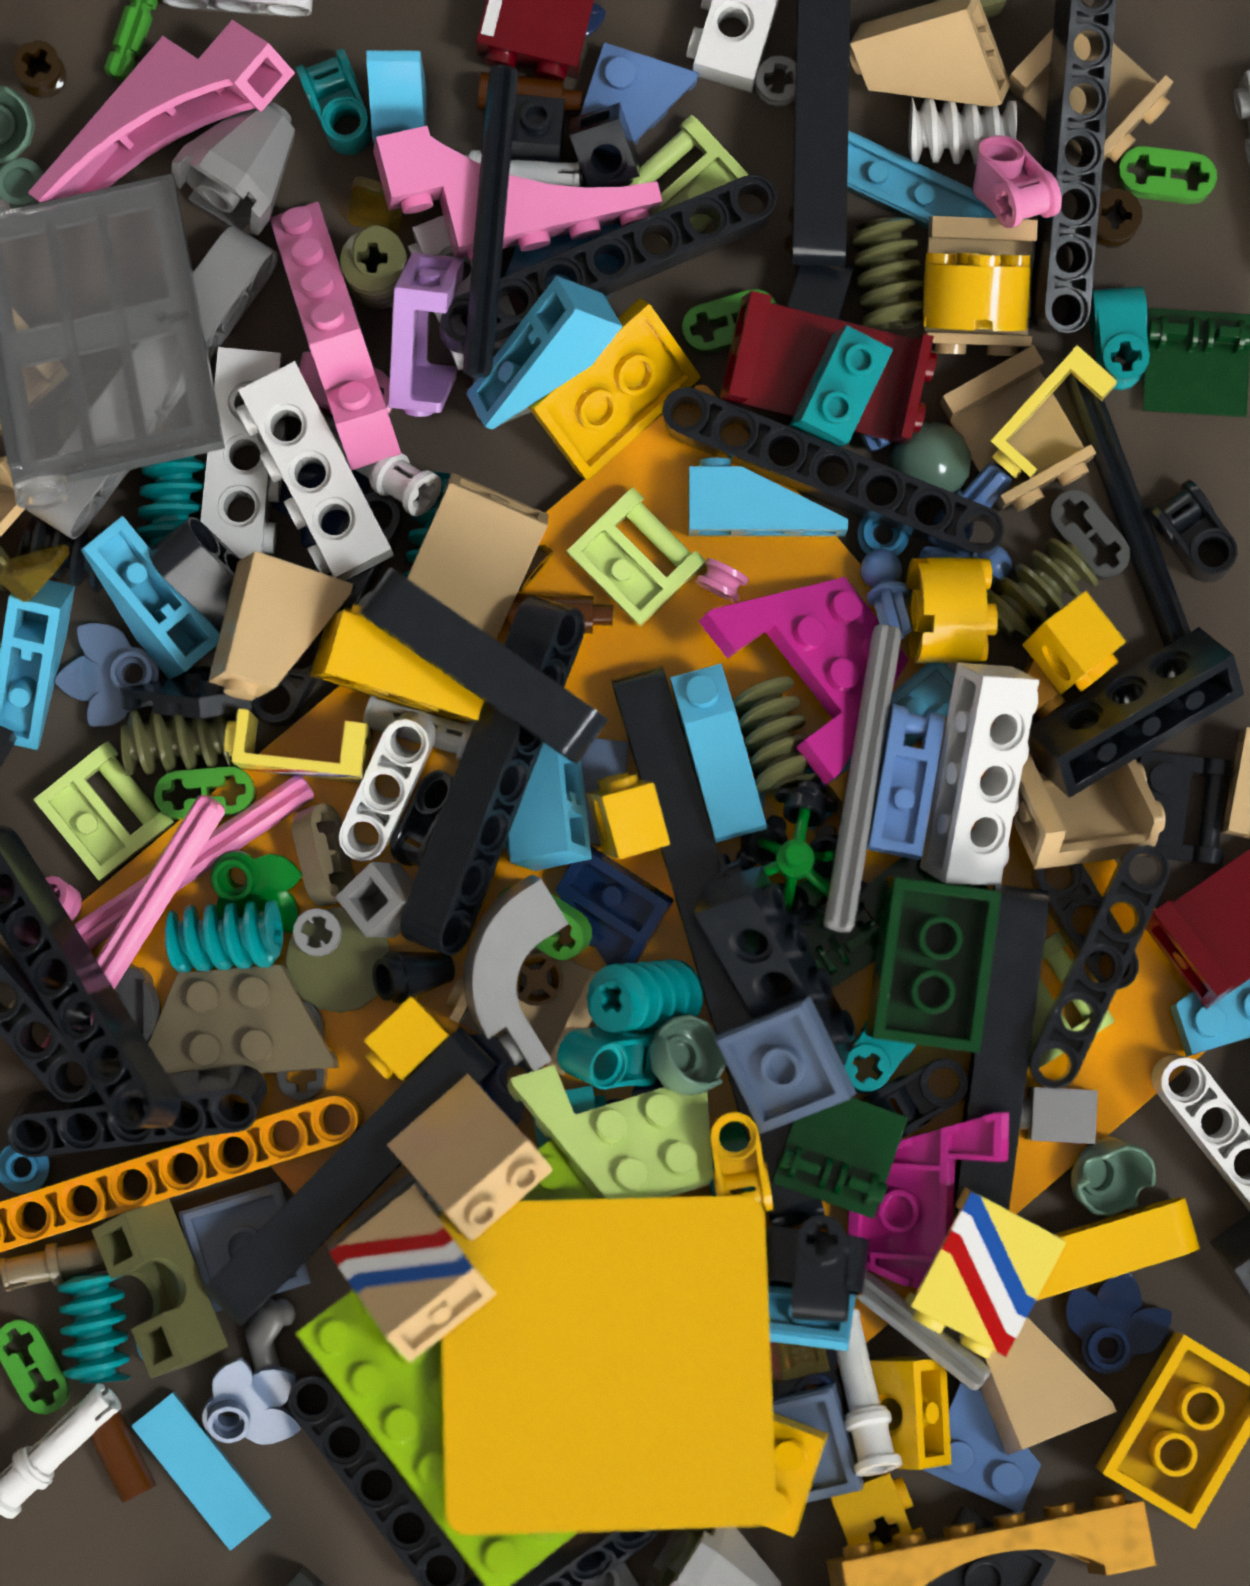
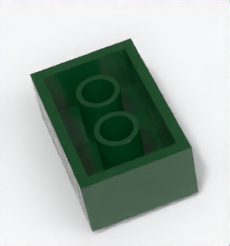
M887 876L865 1032L866 1036L879 1040L980 1053L1002 892Z

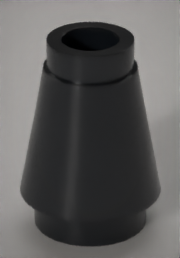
M390 951L382 959L376 960L372 970L373 984L379 997L385 1001L392 1000L397 1004L405 1002L410 996L416 997L444 983H449L454 979L455 975L454 962L451 956L440 952Z

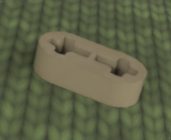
M324 803L297 811L292 820V835L304 886L309 897L319 906L339 903L336 896L355 878L351 858L344 853L339 842V833L342 826L340 816L333 807Z

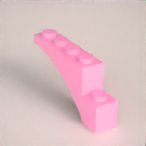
M234 20L230 21L199 59L162 36L30 189L28 194L37 203L109 188L146 158L197 129L247 110L257 109L262 112L295 72L267 41ZM45 207L49 212L53 210V208Z
M428 126L377 136L373 152L388 211L402 208L404 214L417 213L433 207V201L439 200L454 257H468L469 262L472 263L481 164L445 146L430 136ZM509 174L503 249L519 245L520 251H532L549 245L551 243L550 238L570 234L571 240L585 239L601 232L600 227L620 223L622 228L657 213L662 203L658 182L623 187L583 188L547 184Z
M319 202L303 207H294L284 213L270 217L304 331L350 469L355 470L376 463L384 458L400 455L401 451Z

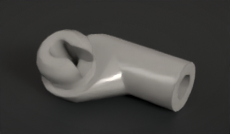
M280 1298L276 1301L269 1299L253 1315L246 1328L245 1336L254 1371L268 1366L281 1367L274 1340L282 1327L291 1325L295 1319L294 1307L287 1299Z

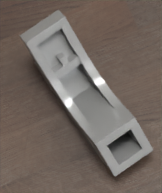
M531 874L497 898L478 922L466 952L464 989L467 1005L478 1031L485 1037L490 1038L503 1029L505 1034L499 1037L498 1041L514 1065L522 1061L525 1066L535 1072L552 1061L520 1008L517 997L518 973L524 959L537 944L569 923L542 879Z

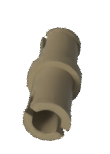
M95 1239L61 1247L55 1242L46 1244L43 1251L11 1258H0V1273L6 1292L52 1281L53 1285H59L66 1282L67 1277L104 1269L107 1270Z

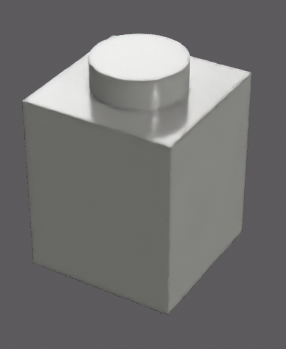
M370 862L336 896V899L366 937L395 938L401 932L400 920L414 881L400 863Z
M1028 1087V1097H1024L1020 1124V1129H1026V1140L1095 1144L1098 1091Z

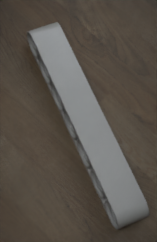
M230 226L221 234L193 272L209 361L268 282L278 262V253L235 226ZM177 336L142 343L133 353L148 437L156 435L187 392ZM122 368L90 412L96 449L136 440L124 368ZM80 427L57 457L84 452ZM129 470L32 491L28 500L27 511L71 539H76L87 529Z

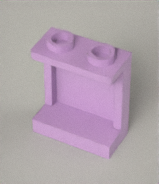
M412 253L394 287L388 408L403 409L405 414L416 417H425L433 413L442 412L456 380L457 367L428 362L430 312L447 313L463 279L464 258Z

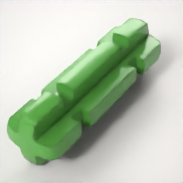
M130 0V6L124 7L112 43L115 51L109 52L104 66L106 75L115 80L124 81L135 69L137 63L134 58L141 54L153 19L150 11L156 10L159 0Z

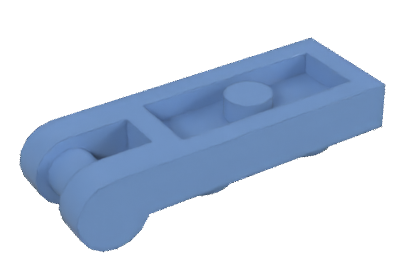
M891 705L866 850L916 860L922 857L945 724L944 714L928 711L927 715L923 716L909 713L908 707ZM905 733L922 737L921 749L904 746Z

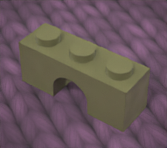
M169 1199L124 1212L92 1229L110 1278L114 1279L124 1275L137 1277L147 1286L151 1293L153 1314L150 1320L131 1329L151 1379L197 1363L229 1347L208 1294L203 1290L204 1284Z

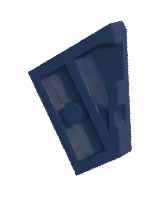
M590 845L592 859L571 863L557 886L556 892L561 900L580 911L588 919L592 927L590 947L595 945L607 966L631 962L637 963L674 899Z

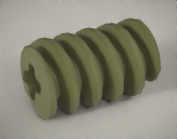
M882 218L856 226L860 231L852 235L851 245L856 249L864 251L854 256V266L858 269L866 270L857 277L856 284L860 289L869 291L859 298V306L864 310L873 311L862 318V326L881 331H892L914 327L922 323L920 320L913 319L912 314L923 309V301L910 299L909 293L922 288L923 281L907 278V273L920 267L921 263L920 260L905 258L904 252L918 246V240L902 237L903 231L916 225L914 219Z
M372 225L357 232L348 239L342 248L340 265L343 276L356 301L366 308L384 310L392 308L394 305V287L409 259L402 242L394 232L387 227Z
M1055 538L1049 539L1045 543L1048 557L1035 550L1029 555V563L1032 570L1018 563L1012 568L1015 582L1008 577L1001 576L996 581L999 595L991 590H987V604H996L997 628L1012 644H1015L1012 632L1015 630L1028 638L1033 634L1028 621L1031 617L1042 624L1048 620L1045 610L1048 604L1058 611L1065 607L1061 594L1067 592L1074 598L1080 596L1082 593L1078 585L1079 580L1083 579L1093 587L1099 584L1097 576L1085 557L1069 540L1064 538V543Z
M788 676L777 677L758 683L743 691L733 702L736 714L741 718L739 725L742 735L746 737L744 743L747 754L752 756L749 761L752 773L758 775L755 780L757 791L768 796H775L779 788H793L794 784L798 781H813L818 784L822 781L816 773L806 774L805 770L811 766L796 748L810 735H794V731L802 728L806 724V720L801 715H788V712L800 705L799 697H783L782 693L794 686V680Z
M152 707L148 723H143L137 709L132 710L127 725H121V752L126 776L134 774L138 760L146 774H153L159 758L167 773L176 770L179 757L182 758L187 770L197 768L200 755L203 756L208 768H217L221 753H223L228 765L232 767V756L224 751L228 716L220 715L211 718H190L185 720L181 715H170L169 721H164L161 714L154 713Z

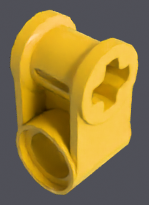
M730 1112L722 1115L714 1123L711 1130V1146L715 1164L713 1175L717 1196H749L757 1200L766 1212L773 1211L766 1162H763L759 1132L756 1124L750 1117L742 1113ZM731 1122H739L745 1125L751 1135L749 1145L738 1153L725 1150L719 1141L721 1129ZM756 1187V1191L734 1195L730 1193L731 1190Z

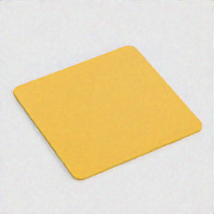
M749 1196L518 1201L472 1241L463 1234L444 1211L440 1216L441 1222L469 1261L496 1292L494 1297L441 1338L445 1514L449 1526L455 1532L462 1535L748 1527L763 1525L773 1517L777 1502L765 1214L757 1200Z

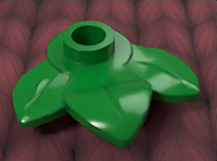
M230 851L215 861L211 869L210 879L214 891L219 896L216 907L220 918L224 916L227 903H235L240 917H244L247 902H256L260 916H264L267 901L274 900L279 907L283 932H293L294 924L299 917V907L294 896L288 890L299 882L302 878V873L292 861L284 856L273 853L254 858L249 853L243 851ZM232 868H239L245 873V884H237L233 881L231 877Z

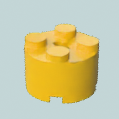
M971 252L926 253L923 327L952 330H1027L1030 255H987V253Z
M933 557L911 559L907 571L906 585L908 589H914L911 595L910 606H907L913 629L912 632L906 635L910 658H915L914 663H978L979 661H987L988 636L996 635L998 625L996 604H987V590L990 589L992 583V565L989 558Z

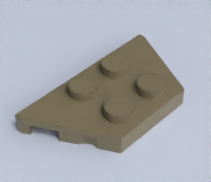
M271 965L269 968L257 966L250 967L249 969L233 968L229 970L177 973L148 1043L167 1074L237 1065L250 1066L257 1069L261 1074L339 1068L335 1053L329 1050L316 1027L317 1021L308 1005L302 1002L297 993L298 988L286 966Z

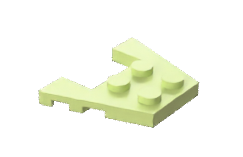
M555 1065L509 1079L507 1088L511 1096L517 1103L521 1101L536 1119L535 1125L546 1138L551 1137L568 1157V1165L597 1199L672 1197L709 1185L713 1179L707 1092L699 1095H679L663 1087L580 1114H574Z

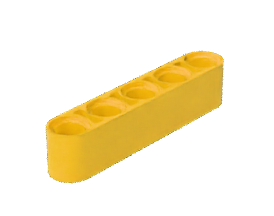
M1177 1197L1054 1234L1065 1240L1066 1244L1036 1301L1199 1250L1200 1246L1186 1198Z

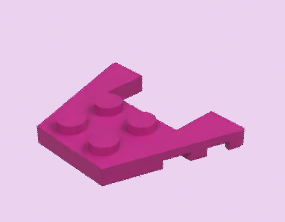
M846 577L714 608L707 612L699 620V623L727 659L763 633H766L832 717L831 721L796 747L825 785L841 773L853 751L871 636L874 627L879 625L877 617ZM899 648L894 684L909 661V658L901 648Z
M1009 1112L992 1113L900 1140L886 1181L888 1184L882 1203L878 1204L874 1219L849 1210L848 1235L869 1240L867 1270L903 1286H912L919 1289L953 1224L955 1159L1007 1161Z

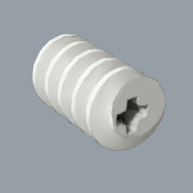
M913 97L911 98L908 146L912 162H918L923 149L929 148L933 163H939L944 149H949L954 164H959L965 150H970L974 165H976L979 144L983 139L997 135L1016 139V101H1008L1003 114L1000 115L998 105L994 107L985 106L982 113L979 114L977 105L966 103L961 113H959L956 103L951 101H945L941 111L938 112L934 99L929 98L924 99L920 110L917 111Z

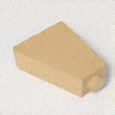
M940 0L860 24L850 42V62L852 68L857 75L862 74L867 89L870 91L994 107L1002 104L1011 85L980 0Z
M257 551L237 563L208 682L223 686L225 694L241 700H254L255 697H260L274 689L349 597L353 584Z
M1028 1317L1007 1357L993 1350L989 1358H985L966 1348L990 1367L991 1373L980 1387V1390L1007 1455L1117 1412L1113 1402ZM963 1334L959 1335L960 1341L964 1336Z

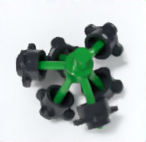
M798 781L794 784L793 788L777 789L775 799L784 804V818L796 825L793 840L788 841L785 833L787 829L785 820L777 815L770 816L765 820L767 829L741 836V850L737 854V860L731 862L726 853L719 855L721 872L714 875V880L752 869L756 864H760L767 876L779 872L786 878L784 883L777 885L784 895L786 910L795 926L813 924L817 919V910L825 917L830 884L823 877H829L830 879L832 877L839 834H837L833 826L826 825L816 831V838L810 845L805 842L807 827H816L823 824L826 812L837 811L838 800L825 795L824 788L813 781ZM806 877L823 893L816 904V908L809 905L808 894L802 887L796 885L797 880ZM861 880L855 919L858 918L865 906V903L860 899L868 886L864 880ZM823 921L820 927H821L824 931L830 930V929H827V928L825 927L824 921Z

